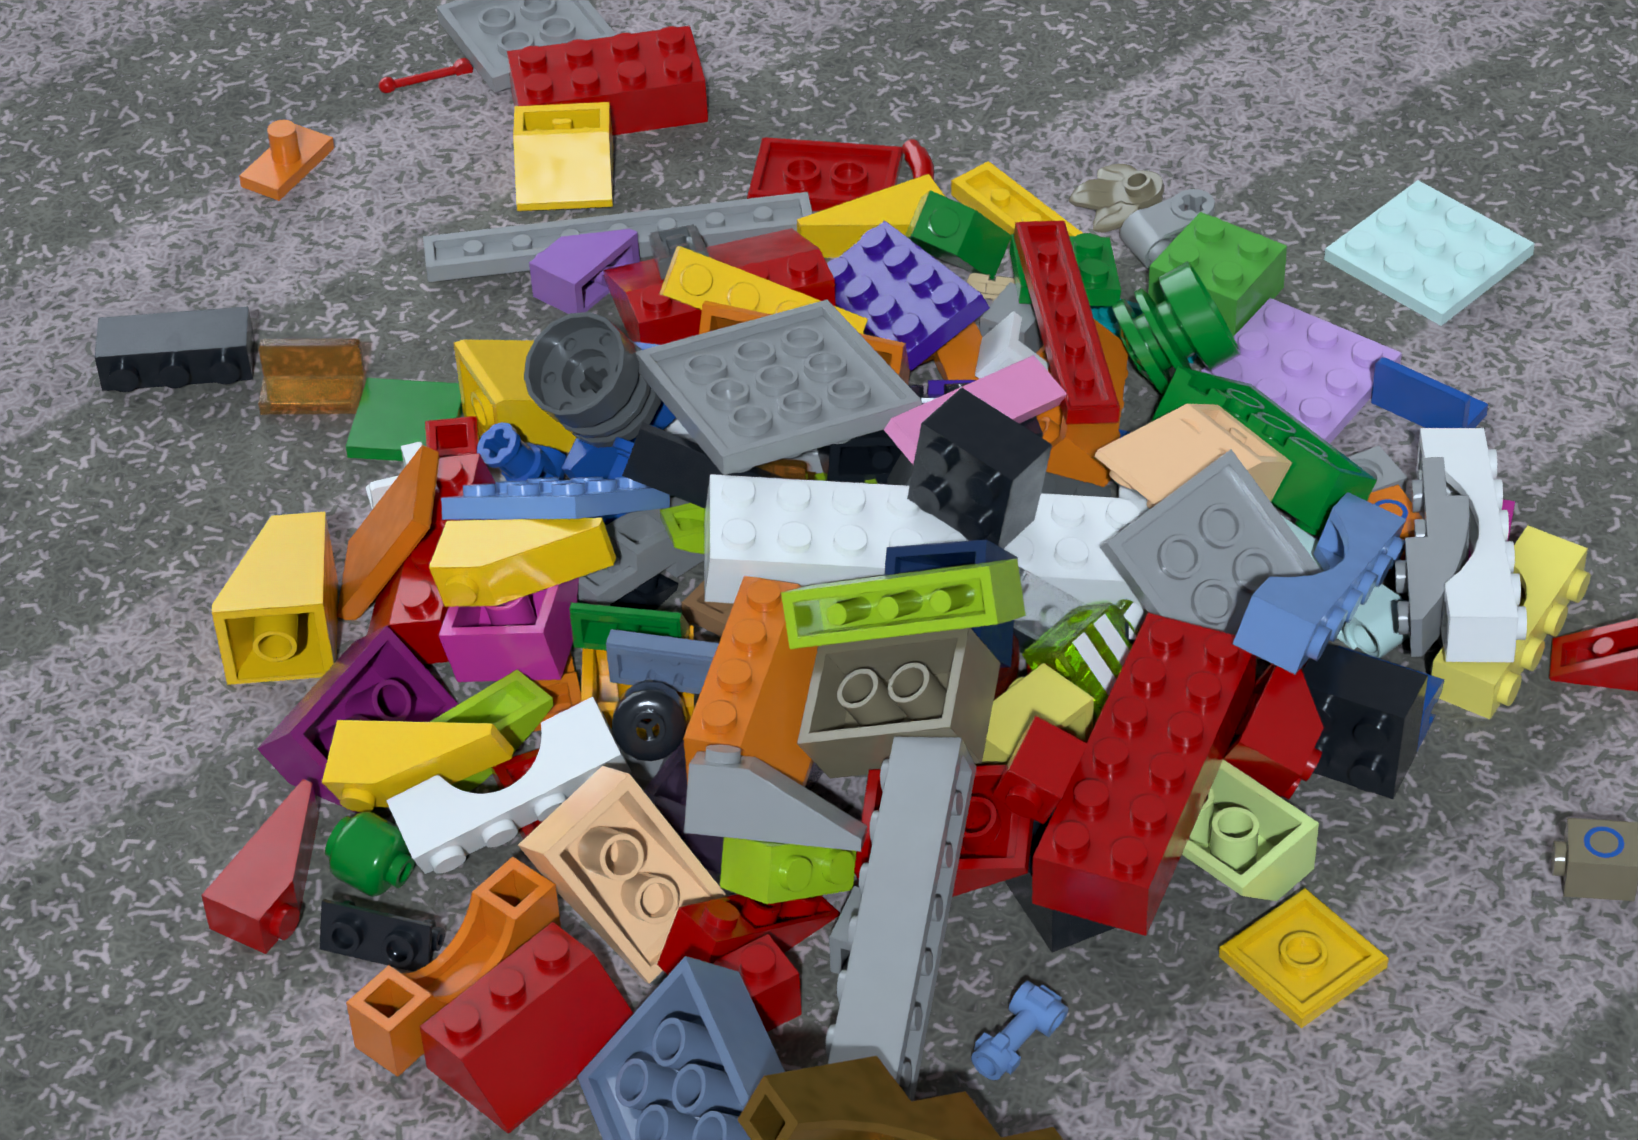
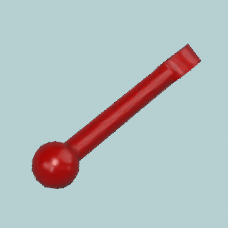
M460 58L450 67L398 79L384 77L379 81L378 88L383 93H391L399 87L452 75L459 76L472 73L473 67L470 60Z

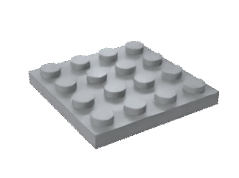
M828 300L635 352L639 361V374L723 475L746 472L758 465L782 458H794L803 452L831 444H843L852 438L884 430L891 418L922 405V400Z

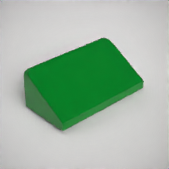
M571 602L569 608L573 644L576 648L607 651L606 641L611 629L688 639L690 634L689 624L682 613Z

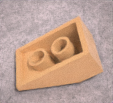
M605 766L598 769L518 844L539 872L556 884L557 893L649 984L663 971L657 963L678 908L728 897L629 773Z

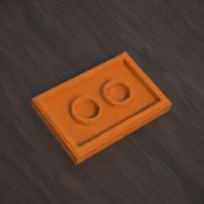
M422 445L349 539L337 617L344 620L360 618L430 529L440 459L438 451Z

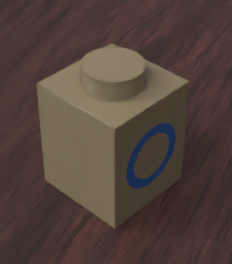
M1567 818L1564 841H1553L1551 857L1552 876L1563 877V897L1635 901L1638 886V822Z

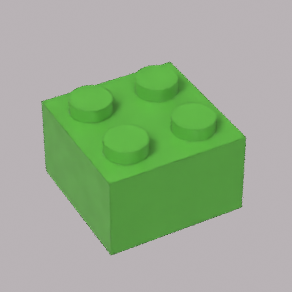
M1200 212L1149 266L1148 294L1157 305L1164 302L1165 298L1160 287L1159 277L1188 261L1206 286L1234 336L1269 298L1274 299L1284 288L1287 245Z

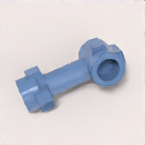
M1030 981L1023 983L1013 996L1008 1008L1016 1016L995 1037L984 1032L975 1042V1051L971 1056V1060L976 1070L990 1080L1000 1079L1005 1072L1011 1075L1020 1065L1021 1057L1016 1051L1037 1029L1045 1036L1050 1037L1065 1020L1069 1008L1061 1003L1062 997L1044 985L1038 987Z

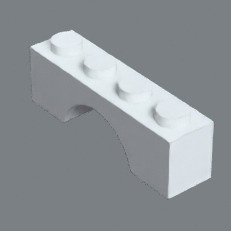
M593 697L541 722V744L533 765L521 779L505 789L485 794L469 793L453 787L442 777L436 775L386 800L412 859L425 874L431 871L446 873L454 870L465 862L467 855L485 846L497 847L503 845L517 835L518 829L536 820L544 821L602 766L631 773L630 767L615 741L612 730Z

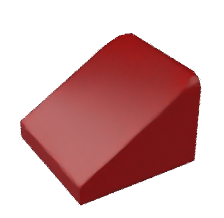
M477 416L425 421L426 446L438 451L440 458L477 454V444L480 440Z

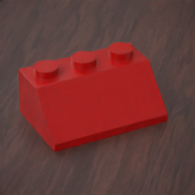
M552 922L419 1027L426 1067L509 1134L573 1082L634 1013L595 954Z

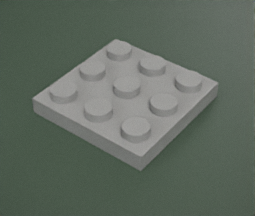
M455 0L437 6L438 22L467 59L470 60L471 64L494 93L511 88L507 51L518 50L527 46L540 47L568 43L576 39L590 40L617 35L588 0Z
M1232 449L1100 546L1148 613L1233 635L1237 634L1252 595L1268 577H1298L1323 572Z

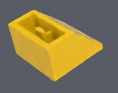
M610 103L514 106L513 145L517 211L613 207L614 147Z

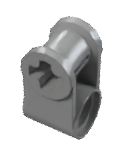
M1188 189L1181 191L1172 198L1132 213L1121 227V240L1149 270V266L1200 212L1210 216L1214 214L1215 200L1212 195L1203 190Z

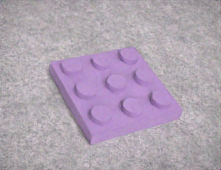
M1269 298L1234 335L1241 355L1214 370H1210L1205 366L1200 372L1252 384L1330 444L1372 397L1375 364L1382 357L1401 364L1402 353Z

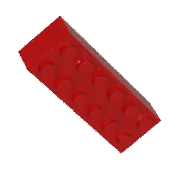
M1152 613L1147 614L1091 732L1084 754L1062 799L1057 804L1033 855L1032 904L1147 936L1254 690L1257 656L1233 645L1236 635Z

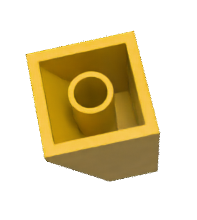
M463 339L453 343L463 416H477L480 438L491 426L504 422L509 423L516 429L517 434L520 435L524 443L528 442L551 447L563 454L570 452L576 437L566 430L560 422L555 421L544 412L529 396L524 380L525 362L534 340Z
M325 511L272 515L213 602L212 617L227 685L321 678L337 661L338 579Z

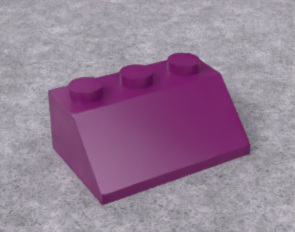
M386 625L354 641L257 749L289 784L297 786L302 779L313 783L316 796L343 807L340 804V800L322 783L337 720L430 722L457 706L458 703Z

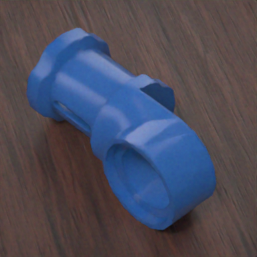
M501 422L494 424L488 431L483 433L477 444V454L480 453L486 466L500 469L506 481H527L530 478L559 477V480H564L565 472L562 470L567 456L551 447L528 442L524 443L520 435L517 434L516 429L509 423Z

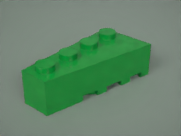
M1178 366L1152 419L1154 421L1187 403L1213 404L1222 407L1292 462L1271 503L1273 506L1297 518L1295 524L1299 528L1318 537L1322 535L1332 508L1347 492L1367 501L1377 482L1373 476L1249 383Z

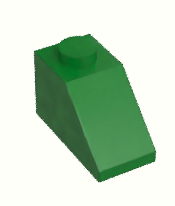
M931 190L921 197L905 234L907 238L928 254L971 273L990 274V280H994L1011 239L1009 233L978 211Z

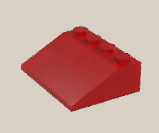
M793 228L706 247L708 256L712 259L818 300H828L832 305L836 306L835 279L820 249ZM654 259L603 270L605 282L628 336L633 342L662 345L699 335L702 311L659 294L664 279L661 280Z

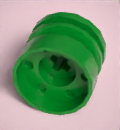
M1188 261L1159 277L1160 287L1165 298L1164 302L1157 305L1150 295L1141 288L1134 292L1143 314L1137 316L1125 299L1112 304L1118 321L1120 337L1140 373L1155 385L1162 396H1164L1172 380L1168 369L1174 367L1176 370L1178 366L1191 369L1188 358L1196 354L1210 370H1214L1241 355L1236 340L1196 270Z

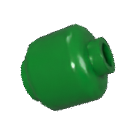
M368 811L358 813L353 818L346 816L341 819L331 832L325 847V855L329 858V869L333 876L371 897L385 893L391 886L396 888L402 887L411 875L415 864L398 826Z

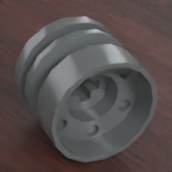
M592 312L570 313L551 322L535 338L526 356L524 380L529 396L544 412L555 421L560 422L577 439L594 447H612L616 437L628 441L636 438L642 423H651L661 403V399L638 372L639 361L635 352L642 349L631 339H628L610 320Z

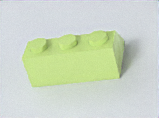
M1223 759L1182 855L1241 896L1278 901L1314 870L1319 823Z

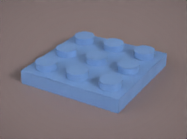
M559 477L530 478L527 481L495 482V484L463 485V496L441 498L442 520L579 519L670 508V495L626 477L603 480V477L571 478V480H559Z

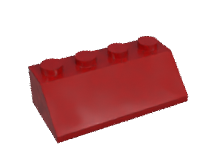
M480 453L439 459L430 529L376 597L367 635L387 625L422 665L449 662L439 638L448 607H445L429 566L446 522L463 520H442L441 498L463 496V485L495 484ZM464 519V520H497V519Z

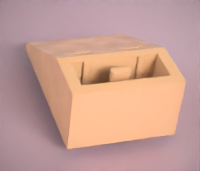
M1187 403L1098 449L1094 456L1111 470L1109 475L1114 481L1126 488L1138 491L1148 499L1146 505L1149 509L1230 449H1232L1270 502L1292 464L1290 460L1222 407L1213 404Z

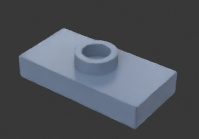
M611 629L606 641L610 682L625 685H636L647 681L663 683L678 692L700 694L719 643Z

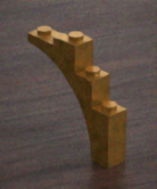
M877 1055L764 1075L738 1118V1122L751 1140H1063L1054 1127L1000 1137L966 1091L911 1101Z

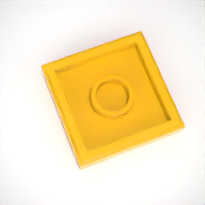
M1306 888L1219 947V957L1300 1028L1306 1026L1386 969L1389 959Z

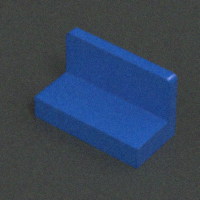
M1382 357L1375 364L1371 403L1425 428H1476L1487 416L1488 404L1388 358Z

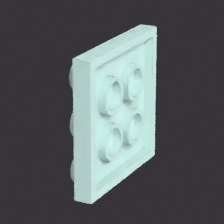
M1417 180L1325 248L1324 260L1442 326L1533 255L1535 243Z

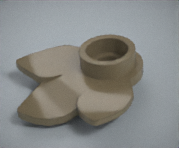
M1111 164L1098 169L1097 179H1091L1080 184L1073 191L1068 201L1077 207L1096 210L1093 230L1104 233L1121 228L1124 221L1137 210L1162 202L1165 186L1161 176L1156 172L1137 170L1127 164Z

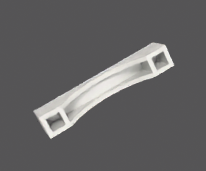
M1420 428L1416 470L1417 479L1422 480V458L1444 457L1447 496L1469 495V550L1472 556L1463 568L1449 579L1444 586L1441 634L1446 662H1514L1516 640L1526 639L1527 612L1525 606H1519L1521 581L1519 573H1513L1515 550L1513 541H1507L1509 517L1508 511L1502 510V480L1496 479V449H1488L1484 428Z

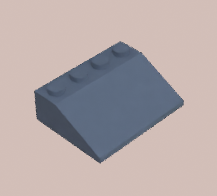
M685 956L577 1078L603 1140H751L738 1122V1118L763 1076L785 1072L740 973Z

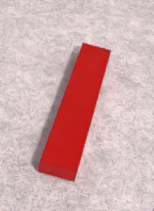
M1065 221L1015 222L1014 240L1052 376L1067 393L1060 403L1066 425L1118 423L1120 405Z

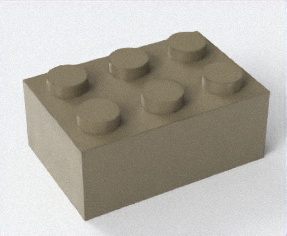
M971 628L818 646L797 745L829 778L868 775L869 770L881 769L883 761L890 759L894 737H961L974 763H982L1000 662Z

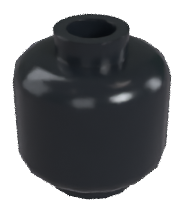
M647 681L633 685L621 695L614 709L612 731L616 743L624 753L637 760L652 762L668 757L678 749L685 735L687 712L684 701L675 690L663 683ZM648 718L651 719L649 722L643 720ZM658 723L659 729L653 730V727Z

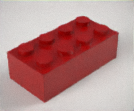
M668 26L654 31L632 34L620 33L611 37L590 40L576 39L568 43L540 47L527 46L522 49L507 51L514 106L609 102L612 136L708 122L705 77L690 26Z

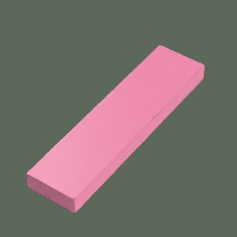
M1034 355L962 387L1019 424L1059 406L1067 395L1064 389ZM960 388L891 418L884 431L913 465L921 423Z

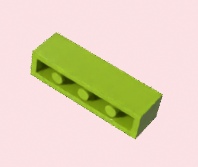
M1017 559L815 584L781 592L790 649L997 625L1026 616Z

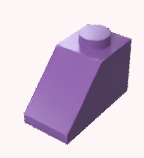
M632 229L561 236L529 262L533 297L567 314L587 312L610 292L604 279L603 270L640 262L637 232Z

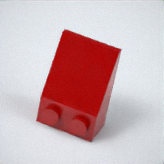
M1007 765L976 766L952 897L1028 874L1034 819L1016 815L1005 803L992 797ZM881 769L868 771L861 823L867 826V836L861 851H857L854 873L858 880L862 864L865 862L869 863L872 848L870 819L872 813L875 810H879L883 794L880 784Z

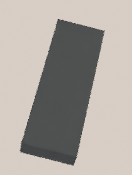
M694 224L650 232L651 251L661 280L666 277L677 246L709 257L698 228Z

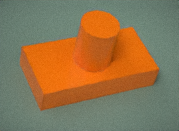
M289 120L272 122L267 128L270 147L239 175L241 187L280 201L334 149L333 137L294 124Z

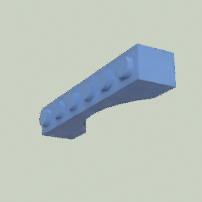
M1347 492L1332 508L1313 554L1324 572L1298 577H1268L1252 595L1233 645L1293 674H1296L1309 658L1318 661L1328 641L1334 642L1344 622L1350 623L1359 604L1365 605L1374 586L1379 588L1388 570L1393 571L1395 569V560H1400L1405 549V540L1399 536L1407 519Z

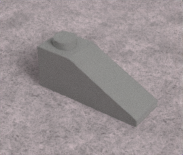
M709 745L706 746V752L697 751L689 763L684 833L861 851L867 836V826L757 757L742 756L741 749L738 747Z

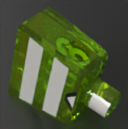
M1127 599L1119 600L1116 605L1108 602L1078 606L1071 609L1030 645L1022 656L1032 670H1035L1044 663L1094 697V728L1137 637L1136 633L1146 618L1145 613L1139 605Z

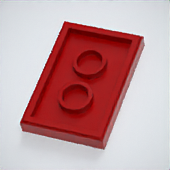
M764 137L760 145L747 199L808 192L812 211L820 212L897 185L903 159V147Z

